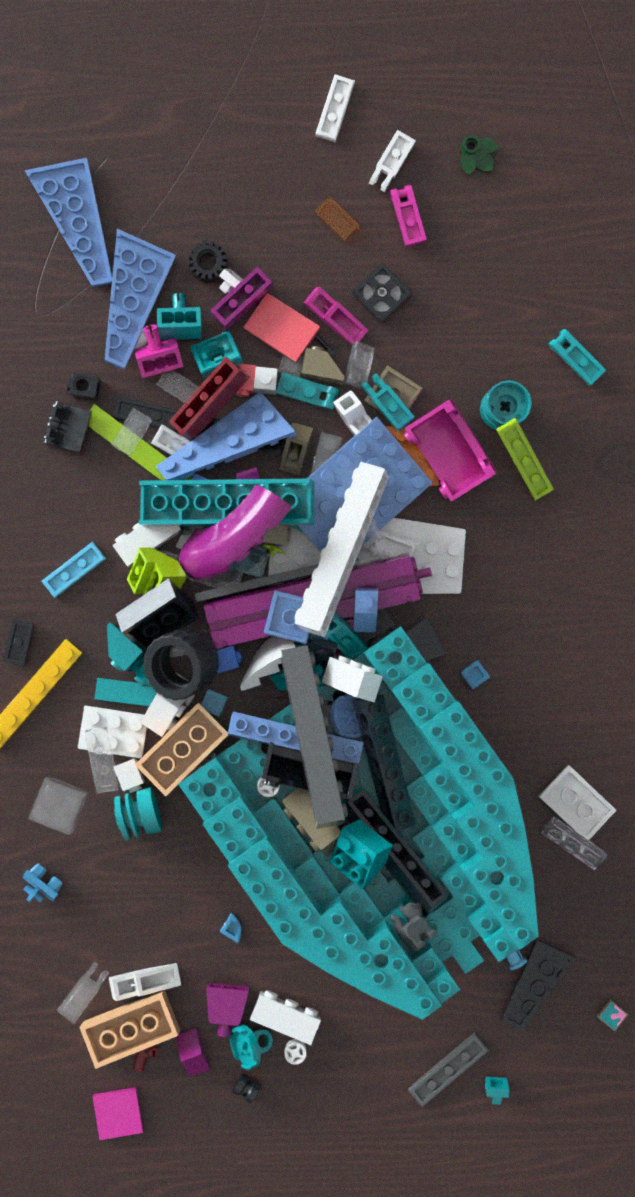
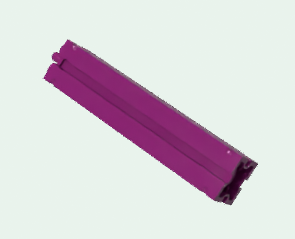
M408 552L398 556L354 565L336 612L340 618L354 616L355 587L378 589L377 610L404 604L409 601L420 600L419 594L423 593V589L419 579L432 576L431 568L418 570L414 557H410ZM312 576L207 601L204 605V610L215 648L218 649L227 645L231 646L272 636L265 634L264 629L274 590L303 597L305 590L311 585Z

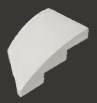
M271 636L267 639L252 658L240 684L241 691L261 685L260 677L280 672L278 664L282 663L281 650L295 648L294 641L277 636Z

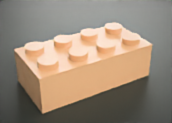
M198 703L135 766L165 796H168L180 782L229 736L228 732Z
M162 990L85 1020L81 1024L80 1030L96 1069L179 1035L180 1027L166 991Z

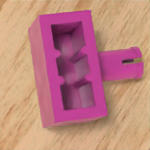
M151 325L152 334L150 333L149 326H146L143 330L148 345L134 349L142 378L184 367L176 338L161 341L157 325Z

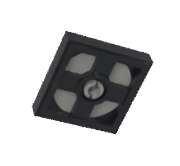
M382 263L352 291V294L382 323L412 295V292Z

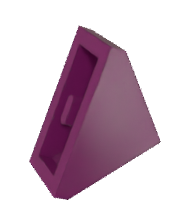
M197 1027L179 1033L176 1036L180 1060L188 1075L191 1077L211 1070Z

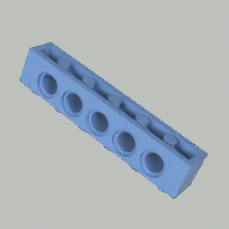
M237 712L232 713L228 729L229 736L267 745L272 742L275 746L300 751L295 726ZM327 734V737H331L333 742V750L330 751L332 759L351 764L359 763L364 742Z

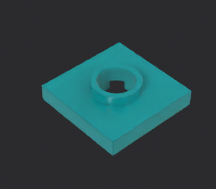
M230 331L223 332L190 346L203 379L208 377L225 357H228L237 364L243 363ZM218 354H223V355H224V357H222V355H220L219 357L214 358V361H211V359H212L215 355H218Z

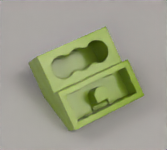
M141 547L138 549L127 578L134 594L145 595L168 578L180 589L182 588L186 580V573L177 560L152 547Z

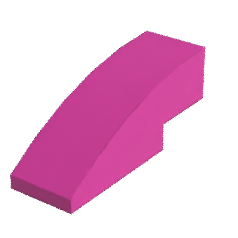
M316 287L302 303L322 322L354 347L369 331L321 287Z

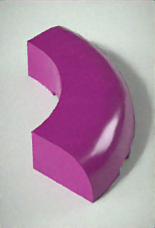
M255 485L240 505L223 520L209 528H196L180 552L179 563L187 576L195 580H201L202 577L210 579L215 574L220 575L230 569L231 563L234 561L239 563L250 554L249 549L251 547L254 548L258 544L260 545L264 541V534L270 527L275 529L292 506L269 490Z

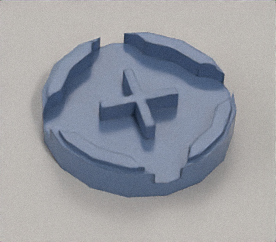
M350 694L340 696L333 702L330 710V721L337 735L342 738L355 739L362 736L353 700L359 698Z

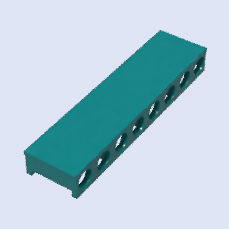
M311 479L139 481L141 486L139 525L213 526L234 511L255 485L269 490L292 506L278 526L314 525L315 481Z

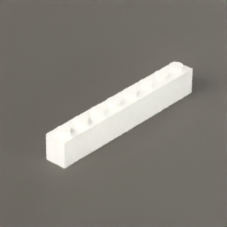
M360 462L359 467L354 470L351 487L345 492L344 504L342 508H339L335 526L330 529L328 534L329 541L326 548H323L320 553L318 568H315L312 573L311 585L305 590L304 602L301 609L299 608L295 615V624L301 630L325 637L388 482L389 475L384 468Z

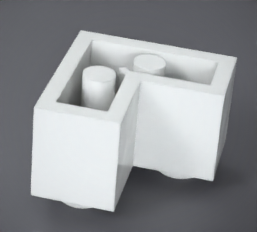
M176 673V674H177L179 677H181L182 679L187 680V679H185L184 677H182L181 675H179L178 673ZM157 693L140 723L162 737L167 730L170 731L177 724L176 716L179 718L186 709L184 704L189 706L195 695L183 700H172Z

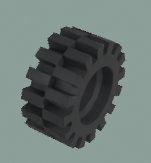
M203 241L201 245L200 243L196 244V248L193 247L191 249L192 253H189L188 261L193 276L201 282L205 280L206 283H210L211 280L216 282L217 278L221 279L219 275L228 267L224 249L218 243L215 245L213 241H210V243ZM210 254L216 258V265L212 269L201 267L200 259L204 255Z

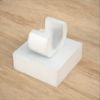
M230 268L224 269L219 276L225 281L219 289L227 294L243 279Z

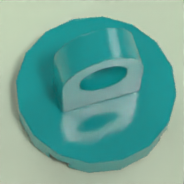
M243 1024L233 1028L231 1031L233 1035H230V1045L237 1061L240 1060L242 1063L241 1067L246 1070L257 1067L260 1063L261 1054L268 1051L272 1046L273 1038L271 1033L261 1029L252 1031ZM260 1035H263L265 1039L264 1045L262 1047H260L258 1044V1038Z

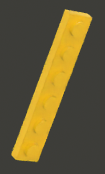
M68 639L62 642L0 714V749L83 654Z

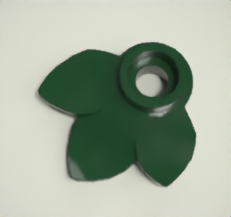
M472 135L466 136L460 145L461 152L463 153L460 158V165L467 175H471L476 168L483 172H491L493 170L491 154L498 149V145L490 138L479 139ZM472 144L475 149L469 150L467 145Z

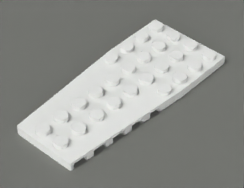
M393 518L379 530L417 544L413 557L416 560L418 570L430 567L432 576L419 579L423 589V593L420 594L461 593L465 529ZM288 525V528L291 529L290 541H287L284 546H277L286 552V555L275 552L274 556L270 557L268 576L319 564L321 552L304 533ZM374 536L361 546L358 554L359 560L355 561L354 565L387 558L386 556L369 551Z

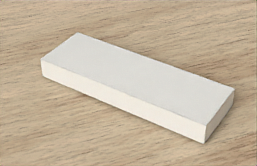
M334 75L316 131V137L336 143L355 80Z

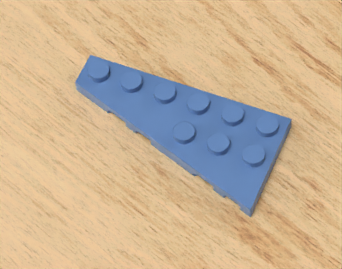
M82 158L24 170L92 287L112 284V272L88 159Z
M117 229L105 362L125 371L176 255Z
M260 391L156 467L165 480H182L193 476L196 471L204 468L209 470L214 468V465L217 463L233 461L258 451L262 446L271 444V446L279 443L278 440L286 437L291 439L296 437L297 434Z

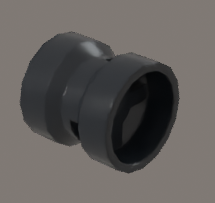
M242 1073L234 1085L232 1093L237 1096H244L245 1101L251 1104L262 1084L258 1081L252 1082L248 1075Z

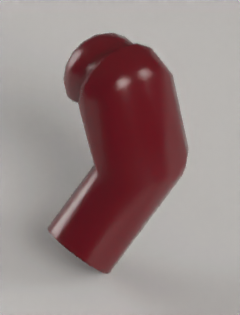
M154 1045L136 1052L133 1070L143 1072L146 1059L157 1056L159 1052L158 1047Z

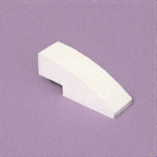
M177 963L109 977L112 997L115 1001L134 996L140 997L181 985Z

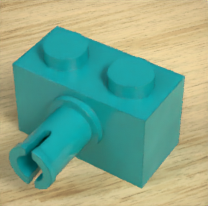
M177 293L172 295V308H157V325L160 340L176 338V340L202 339L200 307L185 308L184 294L179 293L180 301L177 299Z

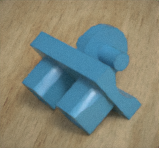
M40 864L35 865L30 871L27 870L22 877L35 888L33 889L27 884L23 889L29 894L26 899L29 903L33 898L39 903L42 902L44 897L38 892H41L53 902L57 898V892L62 885V882L54 876L47 885L40 879L47 870Z

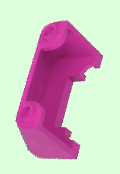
M451 398L405 428L407 432L404 435L410 444L415 443L420 448L441 481L442 487L439 488L441 494L445 499L449 498L451 502L497 472L489 456Z

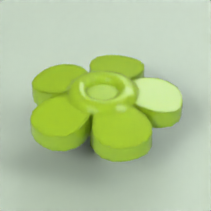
M263 544L264 548L271 550L270 557H273L275 552L286 555V552L275 545Z

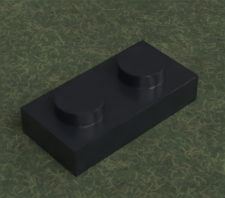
M12 619L2 661L25 666L35 624Z

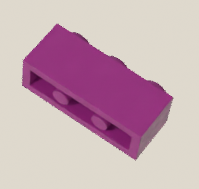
M256 267L210 310L212 317L225 331H228L273 289L272 281Z

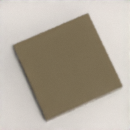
M388 365L380 375L384 383L391 387L410 410L423 388ZM376 384L372 388L375 393L381 390ZM367 395L364 402L382 413L372 402L371 397Z

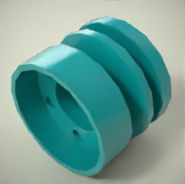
M511 380L499 382L481 400L480 414L482 420L492 430H496L514 418L520 424L530 413L532 405L530 394L518 382ZM505 405L507 408L502 412L500 408Z
M152 787L138 790L136 795L137 801L135 802L130 793L125 794V802L121 795L114 797L115 818L125 841L132 839V831L136 838L141 837L140 827L142 826L148 835L163 831L161 814Z

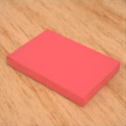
M269 293L265 295L243 327L244 330L295 363L298 362L320 330L319 325Z

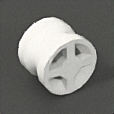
M260 778L257 784L259 793L265 797L276 795L279 787L265 785L266 780Z
M297 1039L289 1040L284 1052L286 1060L294 1065L302 1063L306 1057L305 1043Z

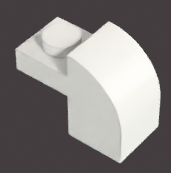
M349 391L333 402L342 420L353 435H356L372 421L366 414L362 403L352 391Z

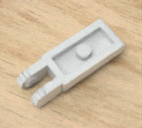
M397 130L377 163L376 170L369 184L374 185L380 173L383 172L388 176L383 181L380 190L385 192L392 179L396 177L416 140Z

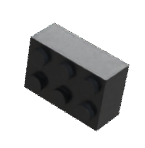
M169 578L116 613L121 632L144 652L147 651L148 646L155 639L173 630L186 627L199 618L193 600Z

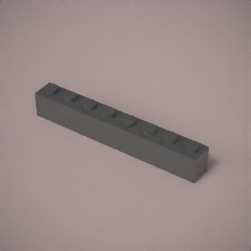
M308 645L281 650V661L316 829L341 825L344 823V817H347L348 813L346 804L341 803L340 795L343 794L341 781H337L335 773L338 772L336 759L331 757L330 751L333 750L332 738L327 737L326 729H329L327 716L322 715L321 708L324 707V700L322 694H318L316 687L320 686L318 673H314L312 665H315L314 654L309 652Z

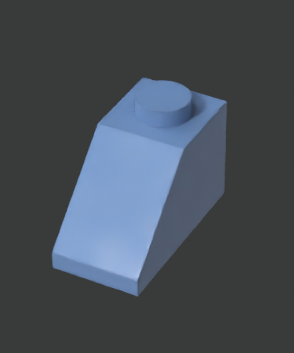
M355 587L353 632H376L377 588Z

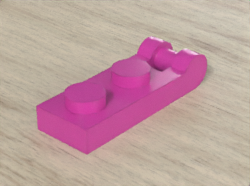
M404 186V189L390 190V196L394 204L405 247L426 242L427 239L412 186ZM406 197L408 201L401 203L400 199Z

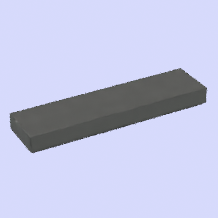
M474 1032L408 1088V1091L423 1107L484 1056L489 1049Z

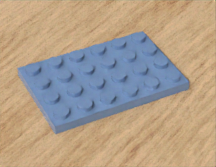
M377 417L307 478L315 481L314 525L297 526L320 552L323 548H326L329 541V531L335 526L337 512L344 504L345 492L351 487L353 472L359 467L360 462L384 468L389 475L388 482L362 546L432 484V481Z

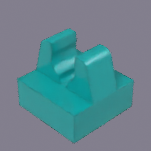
M485 1077L487 1097L492 1098V1104L501 1105L502 1097L509 1098L507 1078Z

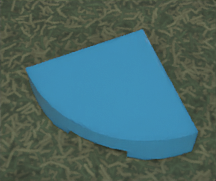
M231 912L220 932L236 943H239L242 933L241 923L237 916Z

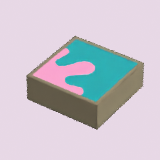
M609 1000L597 1015L613 1031H616L628 1016L612 1000Z

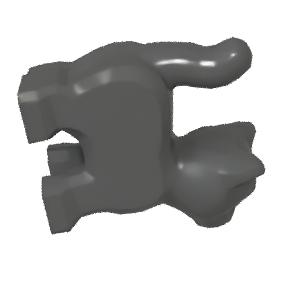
M410 902L399 908L404 916L409 919L408 923L403 925L400 917L395 914L390 916V920L394 923L400 940L408 946L411 952H414L425 945L424 941L434 937L437 931L431 929L426 919L422 917V906L419 903Z

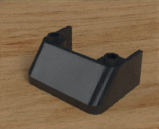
M270 742L261 779L266 780L265 785L278 788L279 784L308 790L301 752L275 746L274 743ZM336 760L338 772L335 773L337 781H341L343 794L340 795L341 803H345V799L351 800L360 763L355 762L351 764Z

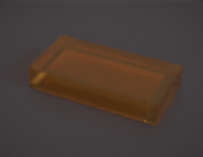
M330 196L314 211L344 242L360 227Z

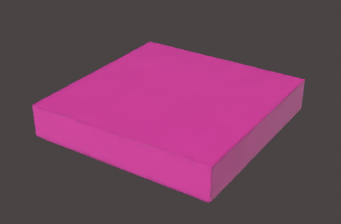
M137 1087L93 1095L99 1140L143 1133Z

